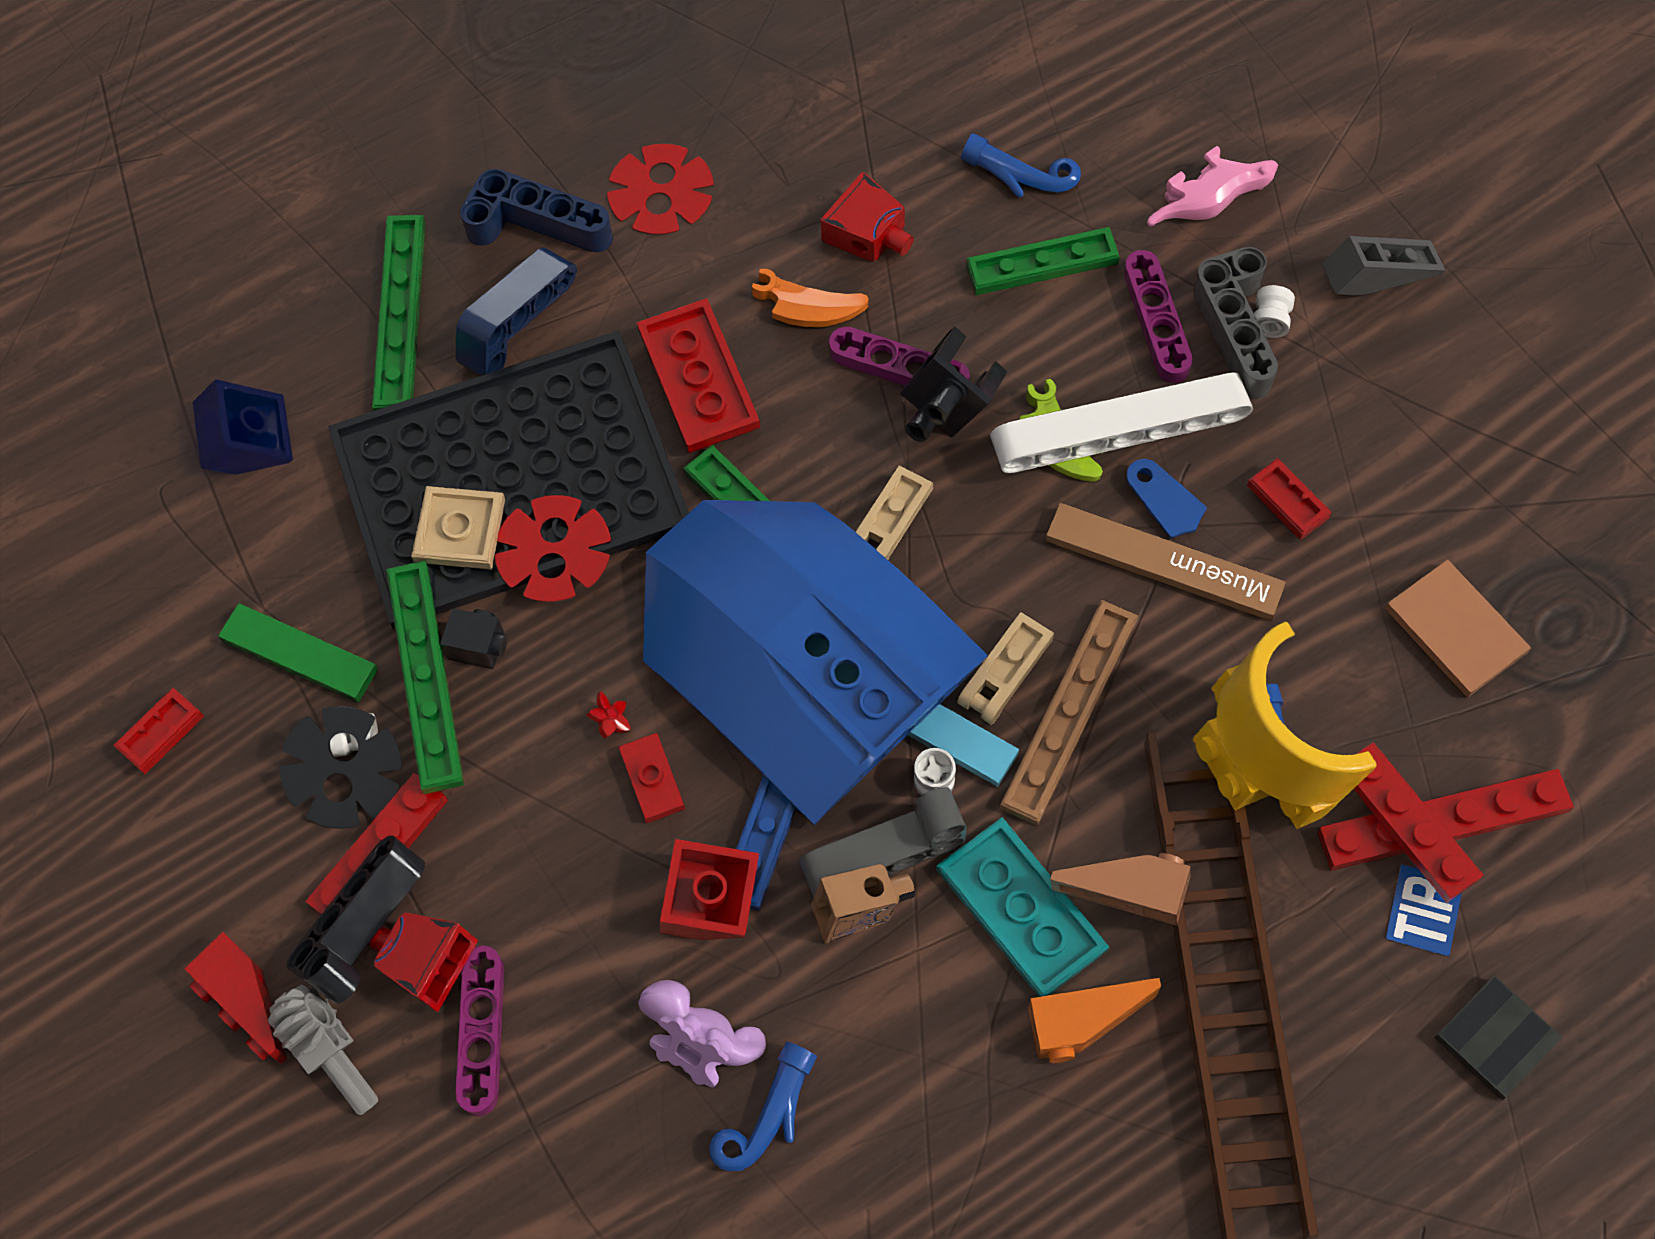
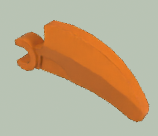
M769 269L759 270V281L767 285L762 286L755 283L752 285L753 297L759 300L771 299L776 303L772 310V318L790 325L802 327L836 325L854 318L868 308L869 298L865 294L833 293L804 287L776 277L775 273Z

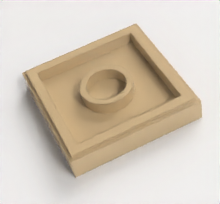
M426 486L411 556L415 563L426 561L427 564L492 570L505 504L504 494Z

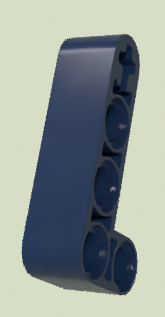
M489 169L479 176L460 210L467 237L475 245L483 246L494 242L506 222L590 252H602L608 249L613 241L609 214L603 206L500 169Z
M545 247L534 252L462 313L456 327V361L480 376L503 369L507 358V342L570 288L576 277V265Z

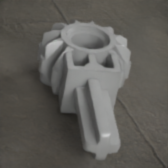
M302 984L277 998L275 1004L269 1008L271 1015L268 1018V1022L274 1028L273 1036L281 1041L282 1048L289 1049L308 1074L322 1067L357 1114L362 1115L375 1106L378 1102L377 1095L343 1051L354 1040L342 1026L341 1021L336 1018L337 1010L330 1006L328 999L321 997L314 988L309 990L308 987Z

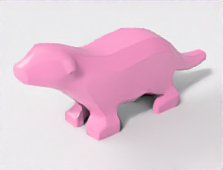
M1216 146L1204 155L1203 158L1209 164L1201 171V175L1197 180L1184 182L1185 174L1182 171L1168 180L1166 184L1167 192H1165L1164 197L1169 204L1153 213L1148 218L1147 225L1154 226L1165 219L1171 218L1206 220L1216 217L1239 195L1257 189L1262 190L1273 180L1278 164L1274 160L1245 164L1221 159L1220 148Z

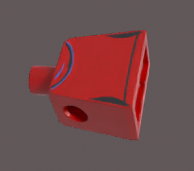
M861 172L820 219L821 240L870 262L876 261L887 248L904 256L914 241V237L903 230L905 226V209L903 205L864 172Z
M404 913L400 915L393 929L381 926L371 939L370 947L379 952L374 960V967L432 1010L438 1012L476 946L478 939L456 922Z

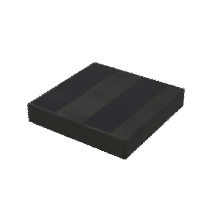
M1494 975L1434 1038L1498 1098L1504 1100L1562 1039V1036Z

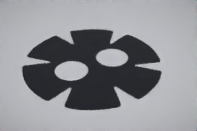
M336 706L322 709L325 734L310 717L306 716L288 735L282 751L304 762L280 766L281 783L287 798L293 806H298L313 795H316L306 815V818L312 822L337 829L357 827L360 822L356 801L360 803L371 818H376L397 793L399 784L378 775V772L401 769L400 751L395 738L387 728L366 740L375 721V716L352 707ZM348 733L357 740L358 752L352 760L341 762L331 755L329 744L336 734ZM335 773L344 774L352 783L351 795L342 802L329 800L323 791L324 781L328 776Z

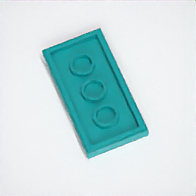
M1003 817L936 866L937 872L1038 997L1051 995L1109 949L1108 944L1066 894L1052 890L1051 875Z

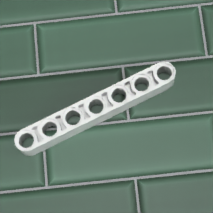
M1233 372L1008 422L996 427L990 433V438L1002 471L1005 473H1015L1234 423L1250 415L1253 411V406L1240 375Z

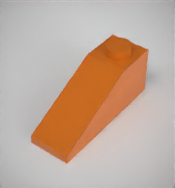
M1160 978L1030 998L1028 1011L1038 1059L1049 1058L1050 1063H1062L1075 1059V1053L1085 1050L1154 999L1161 988Z

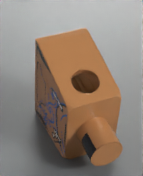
M878 864L821 878L811 908L823 941L827 944L888 922L898 902L914 898L915 890L913 882L907 873L889 878L885 866Z

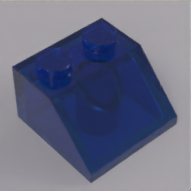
M215 379L192 402L201 468L237 475L288 464L293 460L283 394Z

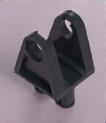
M955 326L943 337L900 392V395L918 409L913 419L906 425L907 434L915 441H926L936 425L953 438L989 404L1007 373V370L997 361L991 365L988 372L985 370L975 383H971L959 373L956 367L951 364V361L964 342L966 335Z

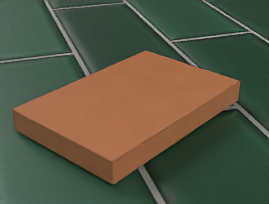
M1449 560L1443 562L1388 602L1385 607L1388 613L1467 698L1526 655L1531 649L1527 642Z

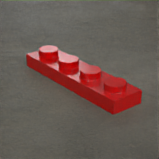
M1373 742L1356 754L1369 751L1377 766L1353 790L1443 900L1448 903L1478 882L1484 875Z
M413 773L305 902L321 915L381 840L387 836L394 835L409 848L447 803V797L440 791L423 794L419 776Z

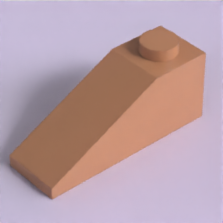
M1160 853L1159 857L1142 855L1052 871L1050 881L1053 891L1177 926L1190 881V866L1184 865V860L1177 856Z

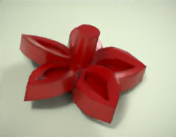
M600 691L597 694L596 700L598 708H593L586 716L598 723L599 732L604 739L614 731L617 733L629 732L631 730L630 724L622 715L627 702L617 701L611 705L605 694Z

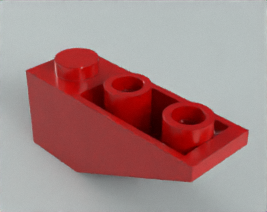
M222 932L184 968L194 979L189 987L206 1003L213 998L222 1007L217 1015L234 1032L242 1027L251 1036L245 1043L263 1061L270 1055L282 1064L287 1059L285 1048H282L281 1041L273 1036L275 1030L268 1022V1018L271 1015L269 1008L272 1006L263 970Z

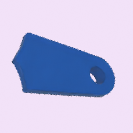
M1149 459L1134 461L1127 470V483L1166 535L1173 539L1182 534L1195 532L1207 507L1154 461ZM1141 473L1147 474L1150 477V481L1142 482L1138 479L1137 475Z

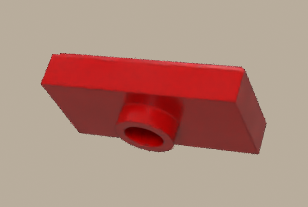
M1279 458L1248 480L1247 487L1300 541L1327 521L1332 514Z
M172 688L113 746L143 774H146L205 716L175 688Z
M657 733L619 746L646 823L685 810L683 800Z

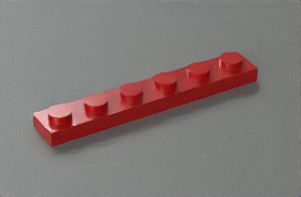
M1559 769L1424 801V804L1454 840L1568 813L1574 808ZM1374 814L1322 826L1317 832L1331 871L1405 853Z

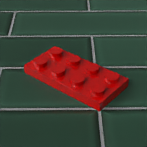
M707 298L636 322L638 332L688 453L761 428L759 417Z

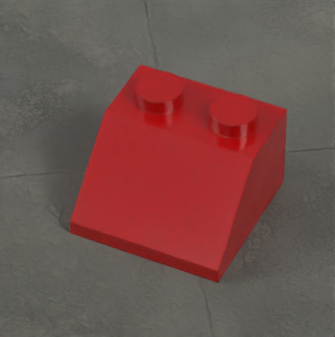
M675 839L660 918V933L697 940L745 938L759 853Z

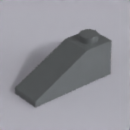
M1349 236L1322 263L1330 285L1336 294L1367 295L1439 276L1446 271L1431 240Z

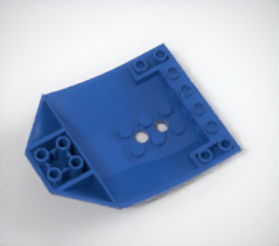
M703 500L646 552L643 663L645 662L725 736L813 826L988 657L959 626L898 568L844 522L815 502ZM821 635L826 638L829 643V650L826 654L814 657L806 651L805 641L810 636ZM841 664H850L856 668L858 678L851 684H843L836 679L835 669Z

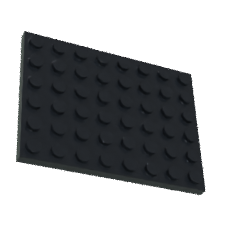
M619 330L328 426L392 629L396 628L386 569L415 563L411 556L426 486L503 493L505 504L500 528L507 517L517 508L521 509L535 521L531 500L550 495H563L579 499L582 503L574 521L591 509H595L606 522L611 541L589 547V549L609 555L662 538L689 513ZM550 518L542 524L540 533L544 540L555 543L566 537L568 526L560 518ZM497 542L495 554L517 549V547ZM556 553L546 554L538 562V571L543 577H548L565 570V560ZM495 555L492 570L427 564L436 615L449 611L452 608H457L528 584L531 575H529L516 586L510 588L498 571Z

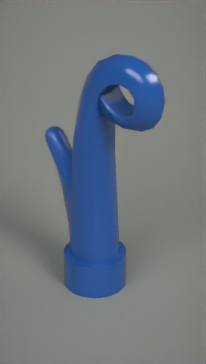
M975 133L970 135L961 154L962 161L975 167L979 165L1002 180L1018 198L1023 197V190L1018 182L1044 191L1062 192L1076 186L1081 178V169L1072 159L1059 158L1055 160L1047 174L989 144L988 139ZM1059 170H1066L1069 172V175L1060 178L1057 172Z
M786 1041L777 1059L780 1063L749 1141L739 1131L733 1129H723L717 1132L711 1139L709 1146L710 1157L715 1165L726 1171H742L751 1166L762 1156L781 1124H783L785 1141L793 1143L798 1098L806 1075H809L817 1059L815 1054ZM728 1140H733L738 1145L740 1154L733 1158L727 1157L723 1153L722 1147Z

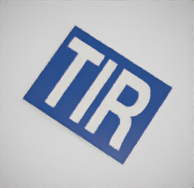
M1401 864L1386 939L1450 956L1461 894L1446 903L1419 869Z

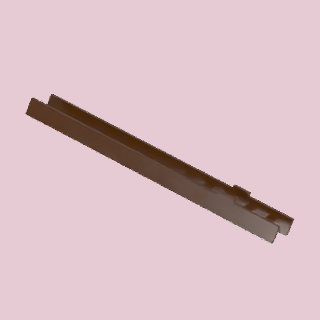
M1156 732L1147 733L1144 745L1161 853L1177 856L1184 860V864L1239 860L1243 887L1186 892L1183 905L1245 899L1250 924L1249 928L1188 933L1184 906H1182L1177 926L1173 925L1222 1239H1236L1232 1210L1297 1204L1303 1239H1314L1319 1234L1250 844L1251 836L1246 808L1242 807L1234 810L1228 800V807L1168 812L1164 786L1217 780L1210 769L1162 773ZM1232 819L1236 846L1175 852L1173 837L1175 825ZM1252 940L1257 969L1194 975L1190 946ZM1260 983L1264 1010L1201 1016L1197 988ZM1267 1025L1271 1051L1207 1057L1203 1031ZM1275 1070L1279 1095L1214 1101L1211 1076ZM1282 1114L1286 1139L1221 1145L1218 1120ZM1290 1159L1294 1184L1236 1190L1228 1189L1225 1165Z

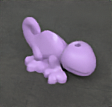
M673 980L654 982L647 986L640 996L638 1002L640 1010L647 1017L659 1023L670 1034L654 1035L650 1040L649 1045L656 1051L658 1060L661 1062L669 1061L674 1066L680 1065L698 1085L705 1084L712 1088L717 1085L719 1081L715 1068L717 1065H746L758 1059L764 1053L766 1041L764 1034L759 1028L743 1027L734 1032L727 1018L719 1012L706 1008L690 1007V992L679 982Z

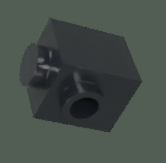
M452 608L440 645L448 660L494 669L497 656L502 657L505 653L507 634L504 633L499 618L491 612L481 609L469 612Z

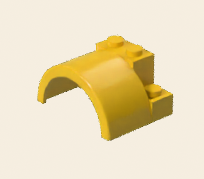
M1285 621L1268 631L1239 665L1227 669L1212 686L1211 689L1215 694L1217 702V717L1207 721L1194 736L1193 741L1199 757L1209 766L1217 780L1220 792L1230 801L1234 810L1272 796L1279 799L1282 811L1291 819L1296 829H1299L1323 818L1367 777L1377 765L1369 751L1355 755H1336L1318 750L1296 737L1277 716L1267 692L1266 671L1274 650L1282 642L1295 635L1288 622Z

